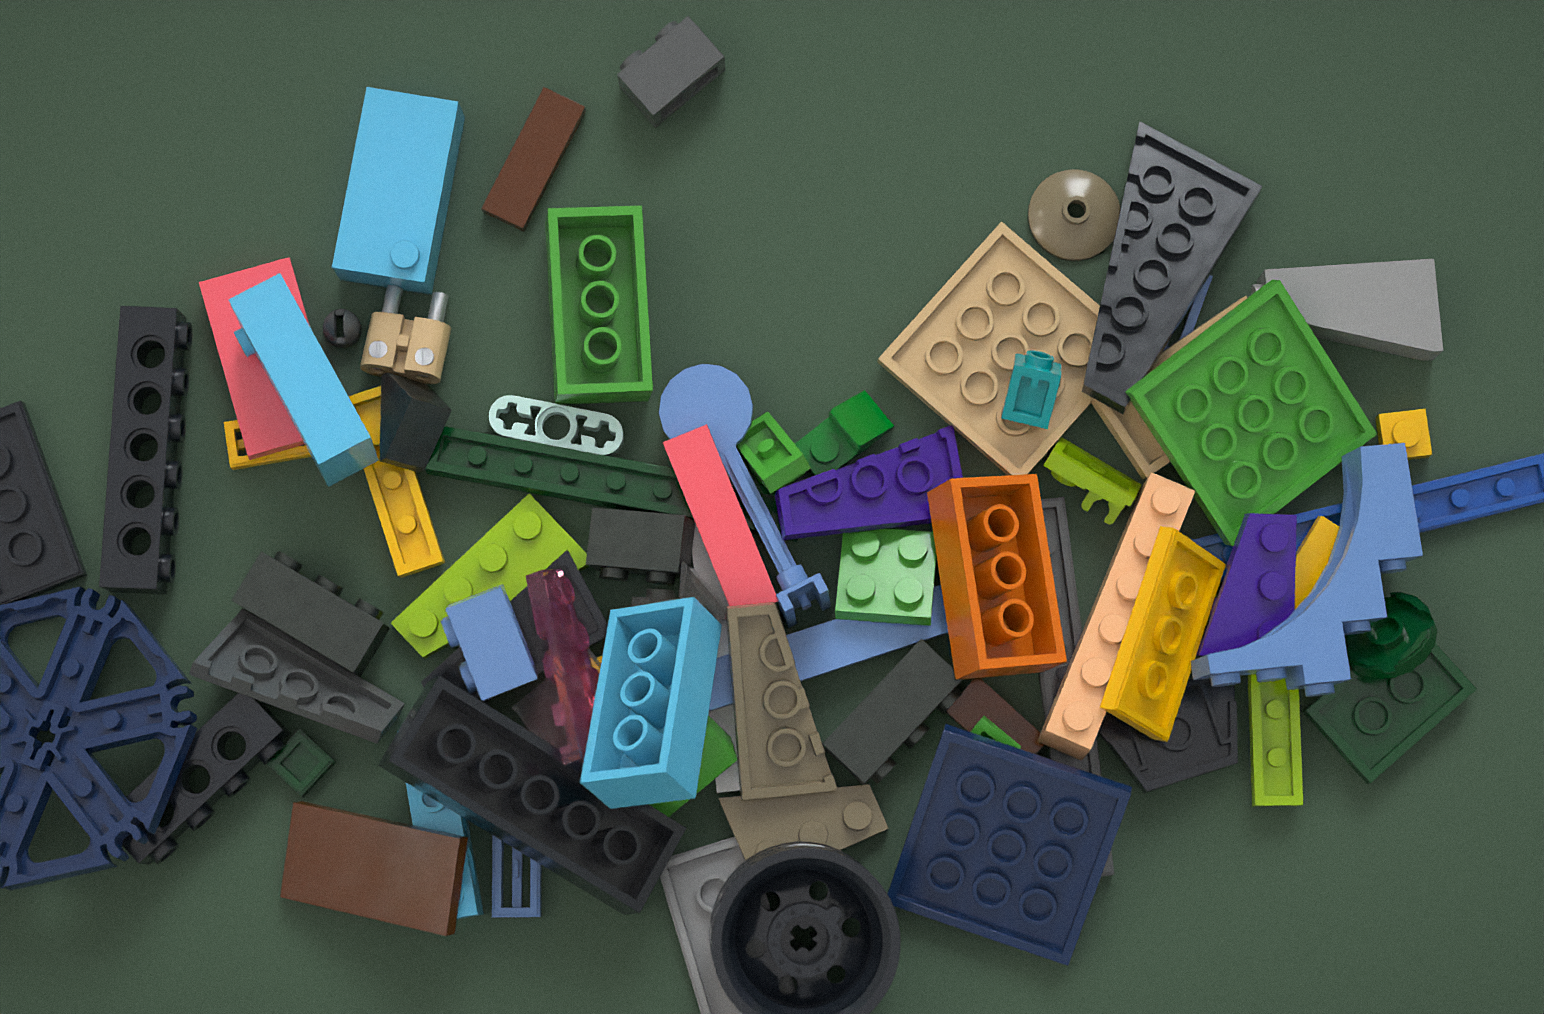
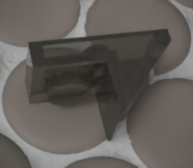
M682 561L679 599L695 597L720 624H727L725 604L694 568ZM646 589V597H632L631 607L676 600L674 599L675 591Z

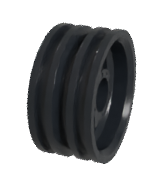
M815 842L781 843L759 851L745 860L728 877L718 893L709 926L710 950L717 977L730 1001L742 1014H870L891 986L900 958L901 936L899 922L894 906L885 889L853 857L834 847ZM822 881L826 884L828 892L824 899L814 900L811 898L809 888L813 882ZM766 892H775L779 896L780 904L777 909L768 911L762 907L761 898ZM848 918H855L860 923L859 932L852 937L846 936L842 931L843 922ZM799 925L802 929H806L811 925L814 928L809 933L813 939L811 944L805 946L802 942H799L793 946L790 943L795 938L791 932L795 926ZM758 939L764 943L765 951L760 957L754 958L747 954L746 945L750 940ZM834 965L842 966L845 970V977L839 983H831L827 979V971ZM792 976L797 980L798 986L793 993H783L779 989V982L783 977Z

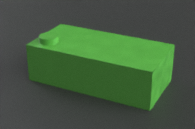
M642 205L548 208L545 231L555 404L649 401L653 392Z

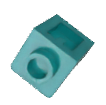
M1034 350L1027 351L1026 355L1015 354L1013 370L1002 410V419L1048 429L1061 379V364L1054 362L1052 355Z

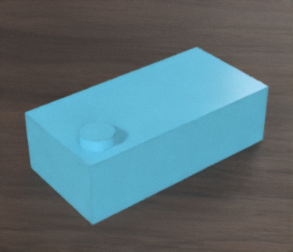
M366 87L332 263V269L340 280L380 287L395 285L405 291L432 295L465 120L458 101Z
M281 273L228 299L241 326L240 329L234 332V335L246 357L254 353L256 354L328 487L379 461L366 427Z
M695 597L610 610L580 780L584 787L610 809L696 798L722 625Z

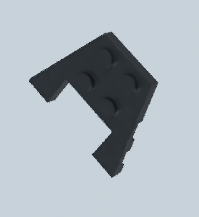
M1207 621V624H1206V627H1205V630H1204L1202 639H1203L1204 634H1205V632H1206V629H1207V626H1208L1209 621ZM1068 665L1057 668L1055 671L1058 680L1060 679L1061 682ZM1189 679L1168 742L1150 738L1107 711L1098 733L1144 794L1233 766L1238 763L1235 684L1212 687L1211 679Z

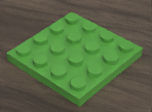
M1280 280L1269 281L1125 391L1185 485L1195 490L1193 497L1224 544L1232 547L1245 514H1275L1341 463L1343 455L1363 446L1377 435V432Z

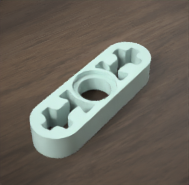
M506 395L498 398L492 404L489 411L490 425L494 432L502 437L611 457L615 456L624 444V432L620 422L615 417L605 413L515 395ZM510 406H515L519 416L533 419L532 410H540L535 420L536 435H527L531 429L529 424L519 422L513 424L512 430L505 429V423L498 418L500 413H508ZM556 414L563 415L570 421L569 433L559 440L548 438L543 430L545 421L550 416ZM578 419L586 420L583 427L589 431L598 432L601 429V425H608L610 434L616 436L615 440L606 441L604 448H598L593 437L581 435L582 444H573L579 432Z

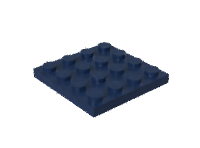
M945 724L887 894L895 907L1068 966L1130 799L1132 787Z

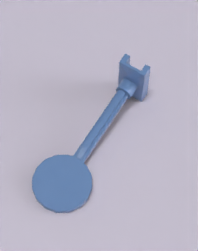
M700 364L686 368L669 381L661 395L659 416L664 433L669 439H672L706 424L708 425L723 465L779 573L776 579L782 592L776 594L780 612L788 628L797 624L794 609L801 606L803 610H806L812 606L810 601L814 599L817 600L822 611L830 608L829 591L820 573L808 578L802 565H796L736 448L751 427L753 404L749 390L737 374L722 366Z

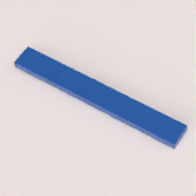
M1544 453L1413 485L1412 490L1419 533L1544 503ZM1342 503L1295 514L1297 515L1296 551L1318 516H1323L1340 526ZM1218 534L1192 540L1227 566L1233 547L1225 545ZM1226 566L1220 582L1224 581L1225 575L1227 573Z

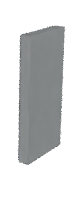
M735 837L671 856L660 876L701 1014H742L730 1001L720 984L709 943L710 918L718 893L733 871L745 861ZM765 893L761 898V905L764 909L771 911ZM752 939L746 945L747 954L754 958L760 957L765 951L764 943L758 939ZM785 976L779 982V989L783 993L789 994L795 991L791 976Z

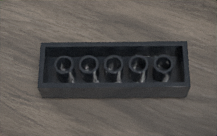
M441 676L426 683L378 764L381 768L623 915L641 912L687 829L649 804L610 809L580 783L583 769L581 762Z

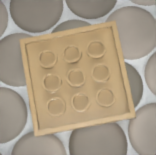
M1001 221L878 358L877 363L945 422L952 425L960 435L1006 475L1029 474L1091 404L1090 400L1093 398L1083 393L1082 388L1100 305ZM1029 350L1040 351L1052 355L1054 362L1061 364V379L1048 429L1001 418L1016 353L1026 355V352Z

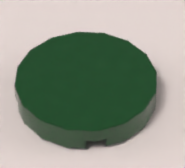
M1390 592L1391 597H1384L1387 618L1370 623L1371 631L1344 635L1349 665L1357 673L1373 679L1395 678L1411 672L1427 659L1435 646L1438 630L1428 606L1418 597L1403 592Z

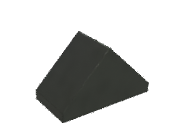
M388 372L381 375L380 462L416 472L425 470L452 411L427 384Z

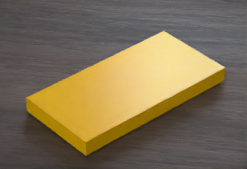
M1163 526L1159 528L1100 708L1150 738L1168 742L1192 670L1191 661L1196 658L1226 566L1224 562L1175 528Z

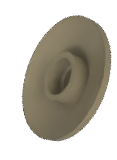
M1065 170L1049 176L1036 188L1029 203L1028 223L1034 239L1047 253L1062 260L1082 261L1099 255L1112 243L1115 238L1121 209L1115 192L1102 178L1083 170ZM1072 204H1079L1083 207L1085 214L1080 218H1074L1069 215L1067 208Z

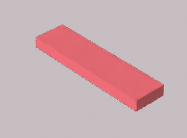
M706 424L663 442L729 606L778 602L775 589L708 425Z

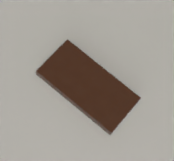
M304 801L293 802L280 897L443 936L453 935L456 928L468 837Z

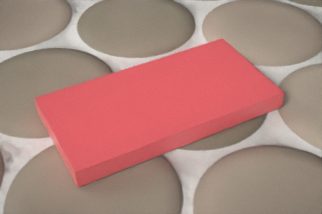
M290 257L199 282L249 460L305 445L256 354L254 353L246 357L234 335V332L240 329L241 326L228 299L281 273L309 324Z

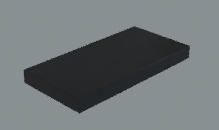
M21 400L0 408V605L25 600L87 576L26 404Z

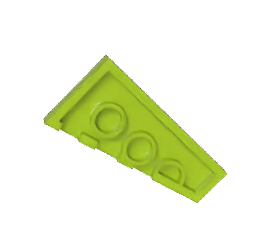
M529 493L398 615L391 624L426 659L450 645L441 620L448 616L446 608L450 604L501 584L504 585L511 601L567 549L580 571L589 567L586 565L587 553Z

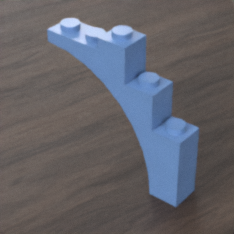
M1405 443L1361 446L1342 456L1344 495L1340 526L1328 563L1310 594L1286 620L1260 639L1240 648L1207 654L1192 660L1193 680L1211 679L1212 687H1220L1241 683V675L1256 674L1257 682L1285 679L1287 690L1305 689L1306 697L1335 693L1334 685L1351 680L1344 635L1371 631L1370 623L1387 618L1381 574L1407 570V562L1423 556Z

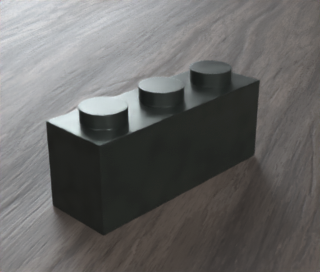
M261 551L231 601L361 677L390 627L379 621L384 612L360 598L355 606L339 597L343 588L321 575H318L314 582L299 574L303 565L280 551L277 552L274 558Z
M920 639L822 743L823 747L862 785L870 778L878 784L897 764L891 758L894 752L903 743L911 749L930 729L924 723L926 718L936 708L944 714L962 695L956 687L963 679L955 680L954 669L927 643Z

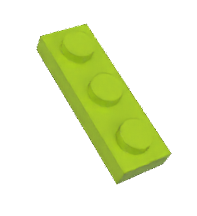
M1256 674L1248 675L1252 806H1302L1303 780L1299 689L1287 690L1285 679L1257 682Z

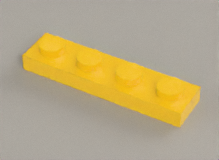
M381 386L348 396L372 439L379 461L363 469L398 577L403 578L445 564L416 471L380 462Z

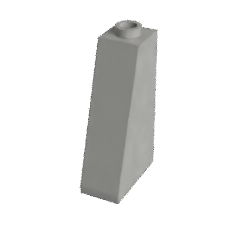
M1434 259L1265 269L1257 279V284H1252L1251 295L1269 281L1280 280L1316 338L1422 361L1434 360L1443 352Z

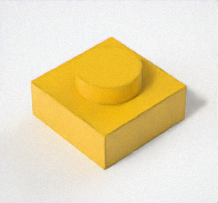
M1426 409L1383 413L1375 417L1379 445L1405 443L1408 460L1429 458L1432 455Z

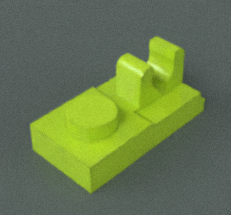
M1062 437L1058 440L1043 465L1051 470L1052 476L1062 484L1070 487L1078 486L1083 490L1085 488L1089 490L1081 504L1083 510L1088 512L1093 503L1097 500H1102V498L1108 501L1110 510L1104 522L1109 525L1115 522L1125 505L1131 506L1142 484Z

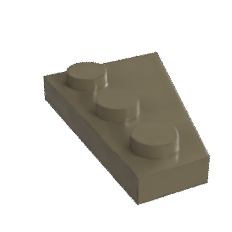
M869 784L837 787L838 791L742 800L740 796L718 798L744 860L768 847L788 842H815L843 850L889 829Z

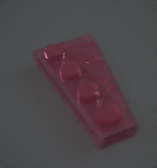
M545 569L526 575V581L537 635L541 639L548 641L549 649L546 650L542 661L546 678L552 680L557 686L559 703L551 706L555 725L565 726L568 745L560 748L562 762L565 765L584 761L599 672L592 666L587 650L589 647V636L584 625L578 621L573 605L575 592L570 580L564 576L562 569Z

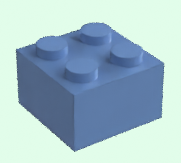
M503 584L452 603L446 608L448 616L443 618L441 623L451 648L460 645L466 661L461 663L459 669L469 693L478 690L483 701L537 679L538 671Z

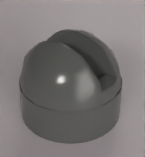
M337 309L331 311L324 319L323 333L333 346L348 348L356 344L360 339L362 326L353 312L347 309ZM343 316L344 337L337 338L336 318Z

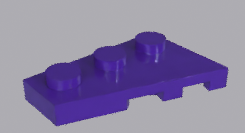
M1260 513L1244 515L1226 566L1227 573L1218 598L1214 600L1210 612L1211 618L1198 648V656L1236 649L1254 642L1286 620L1295 610L1297 515Z

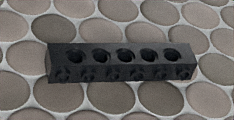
M120 306L99 587L109 592L167 594V583H173L175 578L176 560L175 556L170 554L171 536H176L178 533L179 511L178 508L173 507L174 489H180L183 476L181 461H176L177 445L184 442L186 434L185 416L180 414L181 396H187L189 390V372L187 368H183L184 350L191 349L193 338L191 323L186 322L187 318L177 308ZM156 348H164L165 358L163 362L155 368H146L145 360L148 353ZM160 394L162 398L160 408L153 414H143V401L149 395ZM148 440H157V454L149 461H140L138 453L141 445ZM145 486H153L155 496L152 503L145 508H137L135 504L137 492ZM148 532L151 536L150 548L142 555H134L131 548L134 538L140 533Z

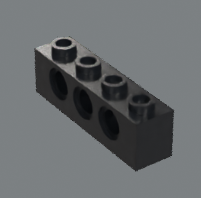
M238 693L195 733L168 800L174 808V816L171 822L163 827L158 825L154 835L148 832L144 823L140 821L137 827L146 832L149 841L144 845L137 842L132 835H129L123 840L122 846L138 864H150L153 861L156 864H160L165 861L179 847L176 841L178 837L189 827L195 831L203 826L214 815L215 811L212 806L225 794L229 798L236 795L251 780L247 775L248 772L260 761L264 765L268 764L279 750L282 751L286 747L283 740L290 734V731L262 701ZM241 734L246 742L245 752L240 758L230 760L225 753V744L231 736ZM159 767L126 796L130 802H140L147 797ZM205 767L210 775V783L203 792L196 794L190 787L189 779L195 769Z

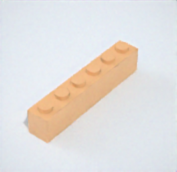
M1152 472L1140 489L1037 742L1081 761L1091 750L1106 714V711L1100 708L1159 528L1163 526L1180 530L1195 490Z

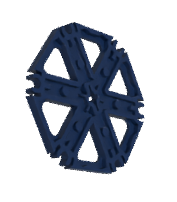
M81 586L0 605V774L2 773L0 777V888L2 889L5 888L11 891L118 867L111 861L108 851L112 856L122 861L128 860L129 856L122 848L123 840L127 836L132 835L137 842L144 845L149 841L146 832L137 827L140 821L144 823L148 832L155 835L197 731V728L191 725L197 721V715L190 710L178 713L177 710L181 700L194 697L193 690L186 686H181L182 684H191V681L129 604L115 596L109 595L105 606L99 610L96 609L100 594L90 588L85 590ZM63 617L66 619V622L38 685L8 645L9 634L14 628L21 625ZM119 639H131L155 669V684L141 689L90 700L112 645ZM178 725H184L185 727L178 728ZM50 729V732L55 734V739L52 743L45 742L42 745V742L37 739V735L40 731L47 732ZM159 739L165 746V754L149 794L140 802H130L92 753L146 740ZM52 790H54L89 835L90 843L88 848L80 854L34 863L29 857V846Z

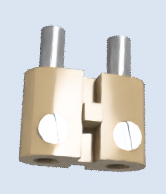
M388 285L382 312H374L371 315L360 369L368 374L379 377L388 372L425 384L440 383L451 333V327L443 322L449 296L444 293L434 292L428 318L415 317L414 320H408L404 318V315L398 314L403 289L395 285Z

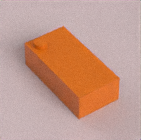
M1037 474L953 478L927 492L955 680L1041 673L1066 663L1067 658Z

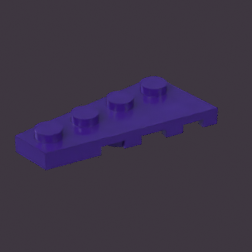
M952 425L947 426L926 437L912 439L883 453L866 456L848 466L837 470L831 469L778 489L775 493L782 540L932 523L927 492L949 479L963 478L954 427Z

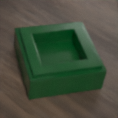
M299 729L288 740L286 747L282 751L279 750L267 765L300 796L304 797L336 761L307 733Z

